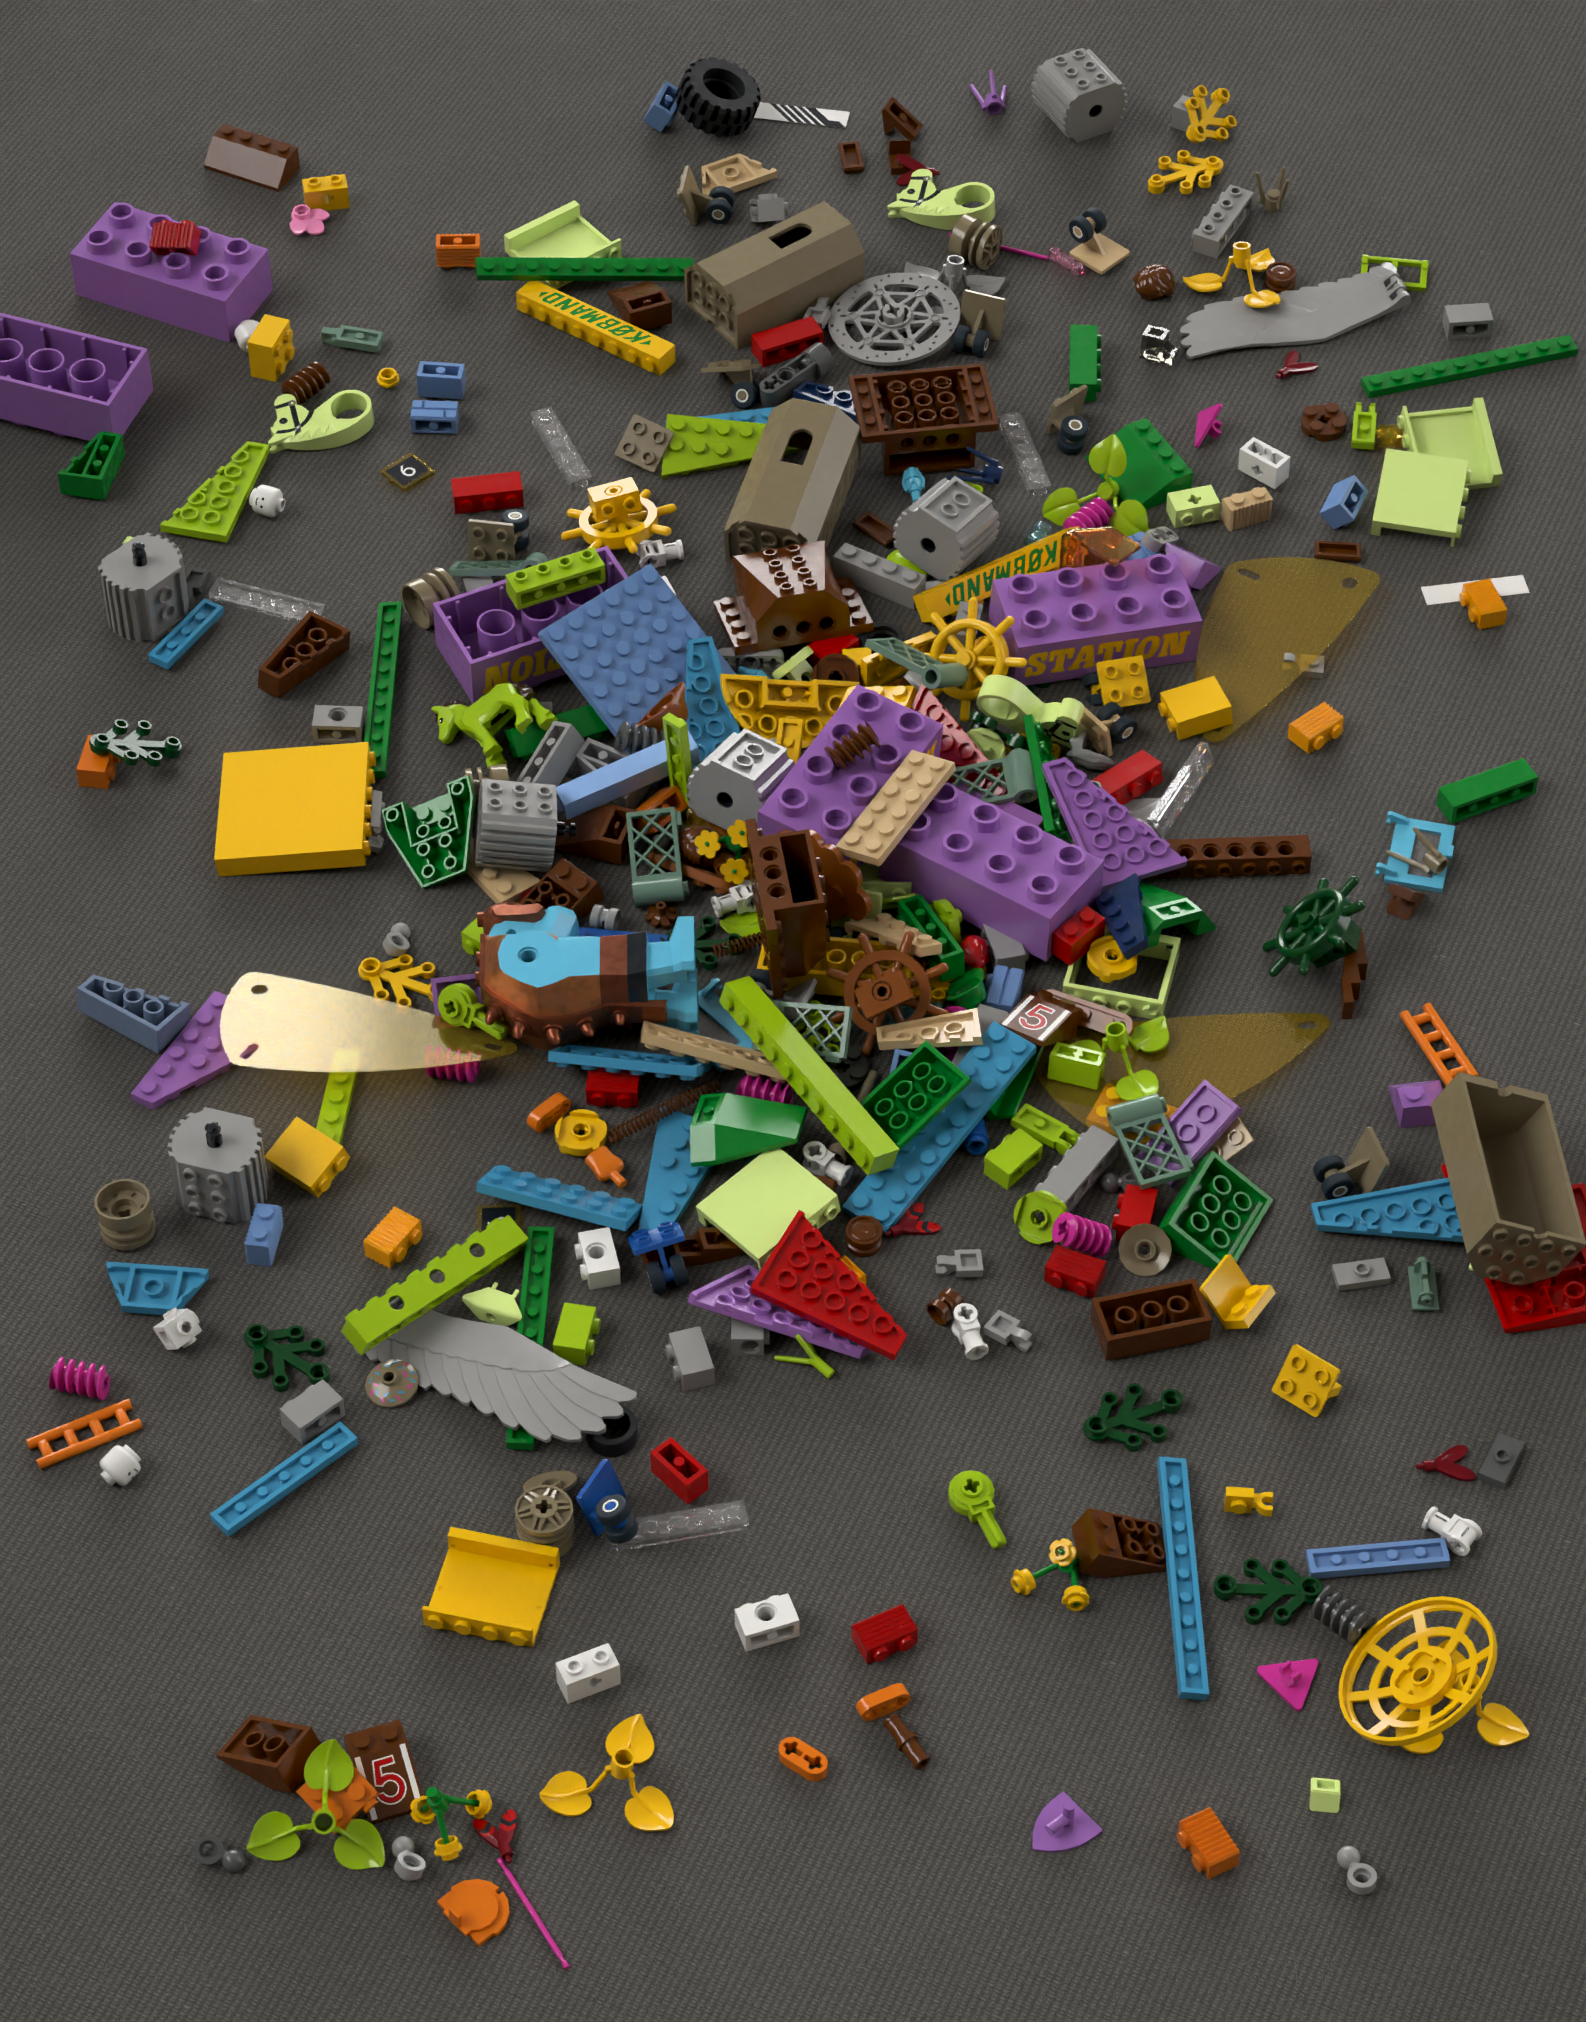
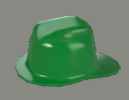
M973 968L967 970L965 975L955 978L948 988L946 1000L951 1001L954 1006H960L967 1010L978 1008L979 1004L986 998V990L983 984L984 970L982 968Z

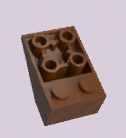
M649 280L607 291L609 298L625 322L643 330L672 323L671 300L663 288Z
M609 805L593 808L568 820L565 817L563 821L565 826H570V823L577 825L576 836L569 837L567 832L563 836H556L555 850L622 865L629 850L626 813L636 812L637 810ZM632 819L633 828L638 830L637 819Z
M562 857L519 904L539 903L543 906L544 910L551 906H562L573 910L577 920H580L592 911L593 906L599 904L605 897L598 882Z
M1088 1508L1071 1526L1082 1573L1108 1578L1167 1571L1165 1548L1159 1523Z

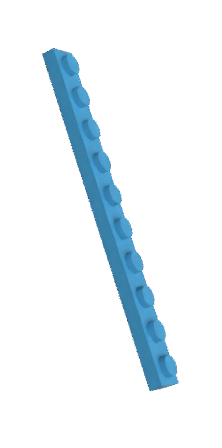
M1159 1456L1157 1471L1178 1697L1182 1699L1207 1700L1209 1685L1187 1461L1184 1458Z

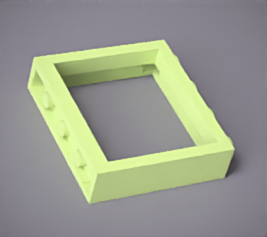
M1105 924L1104 936H1113L1108 925ZM1160 934L1158 946L1147 948L1138 953V955L1168 960L1158 999L1075 984L1082 957L1071 966H1068L1062 992L1127 1015L1146 1019H1155L1163 1016L1179 957L1181 938Z

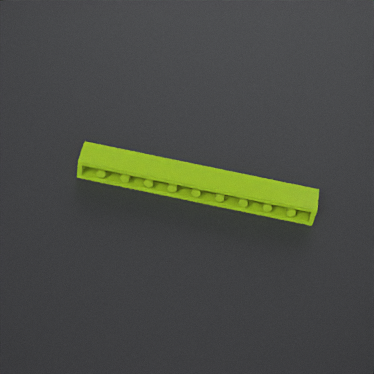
M750 976L725 983L719 999L723 1008L727 1010L737 1024L751 1038L752 1042L756 1044L867 1175H871L892 1168L899 1148Z

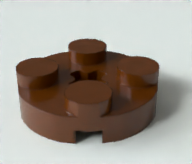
M1336 403L1307 406L1304 408L1301 418V429L1306 436L1310 437L1311 434L1316 436L1318 441L1328 442L1340 438L1341 433L1346 430V415L1339 410V406Z
M832 653L823 657L815 665L812 672V680H833L830 679V675L834 674L836 670L839 671V675L843 676V679L839 681L860 682V670L857 663L841 653Z

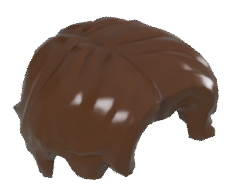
M1161 264L1145 266L1132 279L1135 282L1137 293L1140 294L1142 299L1147 301L1156 300L1164 295L1166 298H1169L1173 294L1174 275L1168 267Z
M691 825L685 826L679 832L682 862L693 866L703 865L701 860L703 855L698 853V847L695 845L694 840L697 836L701 835L703 830H708L710 833L713 831L712 828Z

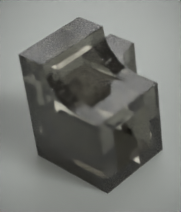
M1148 325L1142 334L1139 358L1151 363L1158 362L1172 366L1178 355V347L1174 346L1171 340H1169L1170 329Z

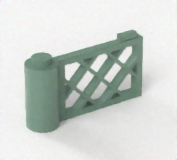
M534 552L526 560L456 561L449 569V574L451 577L505 576L506 574L547 562L548 559L544 554Z
M894 637L866 640L865 646L921 675V681L926 688L959 687L965 684L967 680V669L961 663L944 664Z
M1022 748L1012 750L1004 758L957 767L951 775V778L955 780L953 785L956 788L962 783L970 787L966 792L967 794L971 795L974 791L983 794L980 800L986 803L999 805L1016 801L1025 804L1033 802L1038 798L1030 753ZM1003 766V772L998 778L989 774L992 768ZM975 772L979 774L974 783L964 779L968 773ZM984 778L994 782L988 790L979 787ZM1000 785L1007 789L1008 794L996 796L993 792Z
M675 807L626 813L635 907L656 905L660 901L665 903L685 901V896L689 895L688 880L683 881L678 837V827H682L681 811H676ZM671 815V823L665 829L656 823L660 816ZM643 818L648 824L639 832L633 828L632 819ZM652 826L662 832L654 842L644 836ZM665 836L674 842V845L668 852L658 846ZM641 839L651 845L643 855L635 850V845ZM654 849L664 855L657 865L647 859ZM667 859H670L676 864V872L665 873L660 867ZM643 862L653 868L648 875L637 876V869Z
M771 1000L785 1017L787 1016V1008L796 1009L800 1016L791 1024L795 1028L804 1020L810 1030L802 1037L807 1040L814 1034L820 1043L813 1050L820 1057H825V1062L841 1064V1059H847L853 1013L852 1007ZM814 1010H818L823 1018L813 1026L807 1016ZM837 1012H845L843 1023L836 1028L830 1018ZM827 1022L833 1032L823 1040L817 1030ZM836 1036L841 1041L840 1052H832L827 1045ZM752 1042L751 1049L761 1051L756 1046V1044Z
M1157 1093L1106 1107L1110 1128L1119 1138V1143L1141 1190L1191 1176V1170L1194 1169L1189 1154L1183 1155L1164 1112H1167L1165 1099L1163 1096L1159 1097ZM1161 1123L1163 1126L1160 1134L1148 1130L1151 1125ZM1133 1131L1139 1135L1133 1141L1125 1138L1123 1134ZM1144 1136L1156 1140L1152 1147L1140 1143ZM1161 1142L1172 1146L1169 1153L1157 1149ZM1136 1149L1148 1153L1144 1161L1133 1157ZM1153 1155L1165 1159L1161 1167L1149 1163ZM1171 1161L1180 1164L1182 1169L1171 1171L1166 1169ZM1145 1168L1157 1172L1155 1177L1145 1180L1142 1177V1173Z

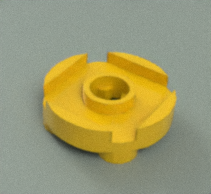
M1104 936L1096 939L1090 945V950L1087 954V965L1090 971L1098 976L1102 982L1111 983L1114 980L1124 979L1136 972L1138 954L1127 960L1114 937ZM1108 956H1111L1112 958H1117V959H1116V960H1109V959H1108Z
M585 1109L569 1112L570 1115L564 1119L562 1116L556 1123L555 1139L560 1152L563 1154L587 1156L606 1143L607 1125L593 1111ZM580 1130L585 1131V1135H577Z

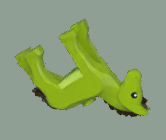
M517 682L496 685L472 705H468L465 701L462 703L460 700L452 701V703L447 702L444 706H433L431 708L437 716L435 721L438 722L439 740L443 744H450L457 732L461 730L483 747V753L487 757L486 764L488 769L490 765L507 764L501 753L503 749L493 736L507 724L513 715H516L514 725L521 734L533 722L531 716L536 717L538 726L545 731H548L553 721H558V719L550 710L544 708L537 699H532L535 695L533 688H528L527 685Z

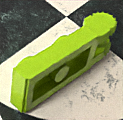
M1356 402V409L1353 415L1351 448L1374 450L1377 413H1375L1376 403H1370L1369 411L1362 412L1361 402Z
M1027 1103L1011 1119L1010 1126L1022 1129L1034 1139L1053 1149L1055 1148L1061 1155H1064L1068 1149H1072V1145H1076L1077 1139L1080 1136L1079 1133L1070 1129L1068 1125Z

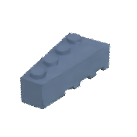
M93 974L77 988L78 1011L157 1054L176 1039L190 1022L189 1003L181 1001L180 1004L171 1002L170 997L159 995L157 998L147 995L146 990L140 988H124L123 983Z

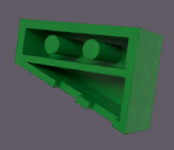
M100 431L83 448L84 451L78 457L74 456L70 460L71 464L65 470L61 469L57 473L61 494L105 500L123 461L125 450L122 434Z

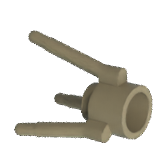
M1284 166L1281 168L1277 189H1270L1266 195L1260 174L1255 172L1260 193V203L1264 204V208L1269 212H1278L1282 209V202L1290 182L1289 179H1286L1283 185L1286 170Z
M1414 827L1413 831L1417 835V839L1428 850L1422 859L1425 862L1424 865L1398 853L1386 850L1387 855L1414 866L1427 875L1431 871L1436 875L1442 873L1449 863V859L1441 854L1417 827Z

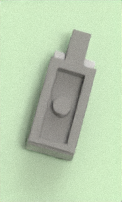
M374 790L372 791V801L370 802L372 809L371 818L369 819L372 836L367 837V841L369 840L371 851L379 854L384 838L381 836L384 827V821L381 820V810L385 809V803L382 802V792Z

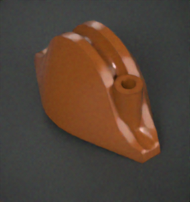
M681 681L653 706L637 723L638 728L642 725H646L647 728L654 727L657 729L658 734L663 729L662 717L668 713L686 722L688 709L684 701L686 687L684 682Z

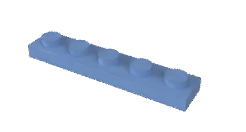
M1445 1538L1307 1549L1305 1555L1309 1576L1317 1579L1445 1568L1450 1566V1557Z

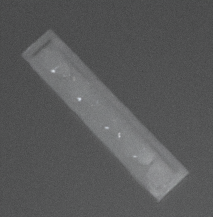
M547 407L530 412L531 422L571 490L593 484L591 473L553 409Z
M1021 412L999 415V425L1029 497L1052 493V485Z
M218 577L209 591L210 600L300 622L309 611L322 617L327 612L326 605L220 577Z
M1199 742L1147 818L1148 824L1161 839L1164 838L1214 763V758L1207 742Z
M744 1500L635 1518L638 1523V1532L634 1538L622 1544L610 1542L612 1552L749 1529V1519Z

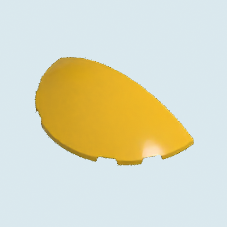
M720 674V685L725 703L733 714L734 719L743 729L745 728L766 739H777L779 718L803 719L805 723L801 749H807L836 713L848 687H855L860 683L817 679L812 681L767 679V676Z

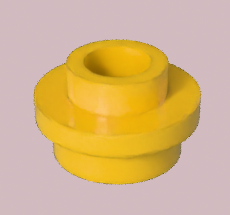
M383 368L379 371L377 383L381 387L392 388L399 383V375L393 368Z

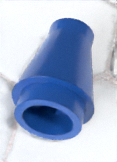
M983 1119L979 1121L964 1140L965 1148L973 1155L985 1153L990 1145Z

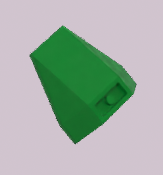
M469 775L446 783L447 794L411 808L402 801L381 810L386 833L422 889H427L468 872L475 803L474 791Z
M1143 882L1139 885L1143 895L1141 902L1145 911L1143 919L1147 928L1149 944L1147 948L1158 946L1161 930L1171 926L1183 924L1195 935L1215 931L1216 926L1187 897Z
M730 1093L701 1095L690 1124V1158L692 1167L718 1165L797 1143L808 1113L807 1107Z

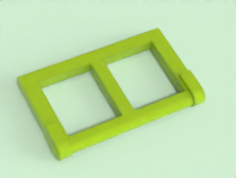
M1363 254L1361 258V273L1368 271V263L1382 264L1383 262H1389L1395 266L1396 270L1397 266L1420 267V283H1403L1407 290L1426 291L1429 260L1420 261Z

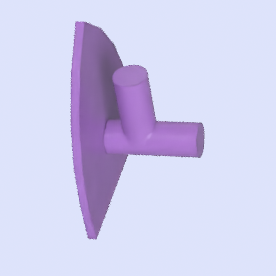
M1063 1791L1052 1799L1038 1816L1032 1834L1033 1850L1042 1852L1068 1851L1086 1844L1102 1833L1103 1830Z

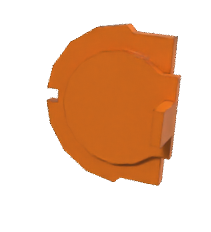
M481 1879L464 1880L452 1886L451 1891L437 1901V1904L443 1909V1914L465 1937L469 1936L479 1947L491 1937H497L506 1927L510 1916L509 1903L505 1893L501 1892L498 1894L497 1892L500 1889L497 1885Z

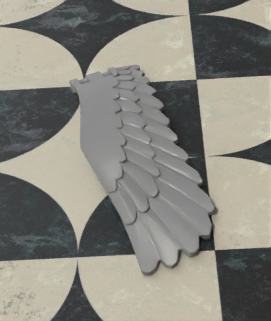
M1383 262L1381 266L1370 268L1369 272L1356 274L1353 278L1338 279V282L1319 283L1318 287H1301L1299 290L1282 291L1281 294H1278L1280 304L1269 307H1249L1244 303L1245 296L1235 297L1232 301L1207 304L1203 310L1194 312L1186 318L1187 324L1181 327L1180 335L1187 337L1181 341V347L1189 348L1186 356L1189 359L1234 348L1302 345L1324 342L1394 310L1407 306L1412 299L1407 292L1405 284L1400 279L1395 266L1392 263Z
M399 1297L389 1303L396 1310H399V1306L404 1304L403 1300ZM430 1310L366 1352V1356L372 1363L378 1360L381 1363L390 1359H399L410 1363L417 1371L418 1386L427 1391L433 1387L443 1397L449 1398L452 1395L462 1405L468 1407L473 1403L484 1416L496 1414L504 1426L516 1431L520 1425L530 1436L545 1443L550 1442L552 1437L565 1442H581L583 1433L603 1434L607 1430L603 1419H619L624 1416V1410L619 1404L631 1403L637 1399L636 1391L573 1365L507 1326L450 1317L434 1310Z

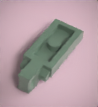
M341 325L340 328L323 326L321 331L322 343L379 353L384 341V333L382 331L345 325Z

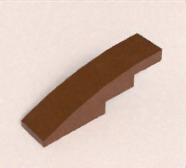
M1362 930L1357 951L1345 956L1340 992L1342 1019H1352L1354 1000L1359 999L1361 980H1366L1368 961Z
M698 1228L696 1235H684L685 1241L663 1247L668 1265H670V1256L681 1254L685 1267L707 1264L745 1254L740 1247L717 1228ZM657 1249L641 1254L644 1266L647 1263L658 1261L660 1268L662 1267Z

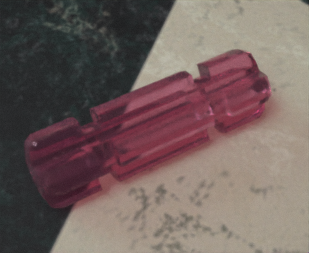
M1053 247L1048 251V257L1071 271L1076 276L1084 273L1085 265L1059 248Z

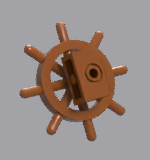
M912 931L905 933L899 951H874L867 934L860 933L858 941L865 956L852 967L849 974L832 967L826 970L828 977L845 983V1006L853 1008L852 1020L857 1026L868 1032L861 1050L863 1056L871 1055L877 1039L876 1027L882 1026L888 1011L891 1012L895 1023L922 1019L927 1014L938 1016L950 1013L948 1010L931 1004L932 989L930 983L931 979L946 973L949 966L946 963H941L925 971L918 961L909 956L908 953L915 937ZM894 961L892 968L883 971L879 962ZM904 965L907 966L914 973L915 976L907 979L904 970H902ZM871 967L876 980L873 981L872 978L864 980L860 977ZM918 985L920 988L919 1000L916 999L912 988ZM901 1005L916 1009L907 1020H905L899 1007ZM837 1012L830 1020L835 1024L844 1020L845 1012ZM911 1048L907 1050L908 1052L913 1053L917 1048Z

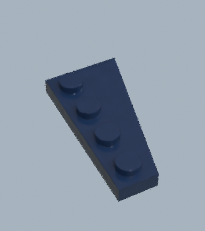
M804 381L794 389L793 398L837 406L857 423L850 391L835 392L831 386L810 381Z
M1136 872L1109 890L1102 892L1094 899L1122 954L1127 960L1149 947L1147 928L1143 919L1145 911L1141 902L1143 895L1139 886L1141 885V879Z

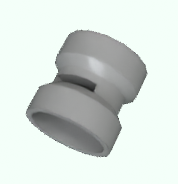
M595 904L590 915V928L617 930L620 923L621 910L613 907L606 909L603 905Z

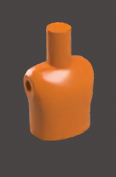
M607 1146L597 1148L586 1157L585 1164L593 1171L600 1182L611 1179L619 1189L627 1185L626 1179L620 1174L624 1169L623 1161L614 1155Z

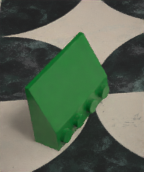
M1147 418L1127 424L1115 433L1121 441L1127 457V466L1124 473L1119 477L1109 475L1119 485L1117 497L1121 502L1136 500L1146 510L1167 502V493L1192 488V470ZM1089 454L1086 456V461H1087L1088 463H1089ZM1104 473L1098 474L1105 482Z
M925 1040L860 1104L900 1151L957 1097L972 1080Z
M1211 1151L1197 1162L1191 1172V1176L1184 1183L1158 1227L1170 1239L1172 1252L1215 1269L1225 1255L1231 1254L1237 1262L1274 1199L1217 1153Z

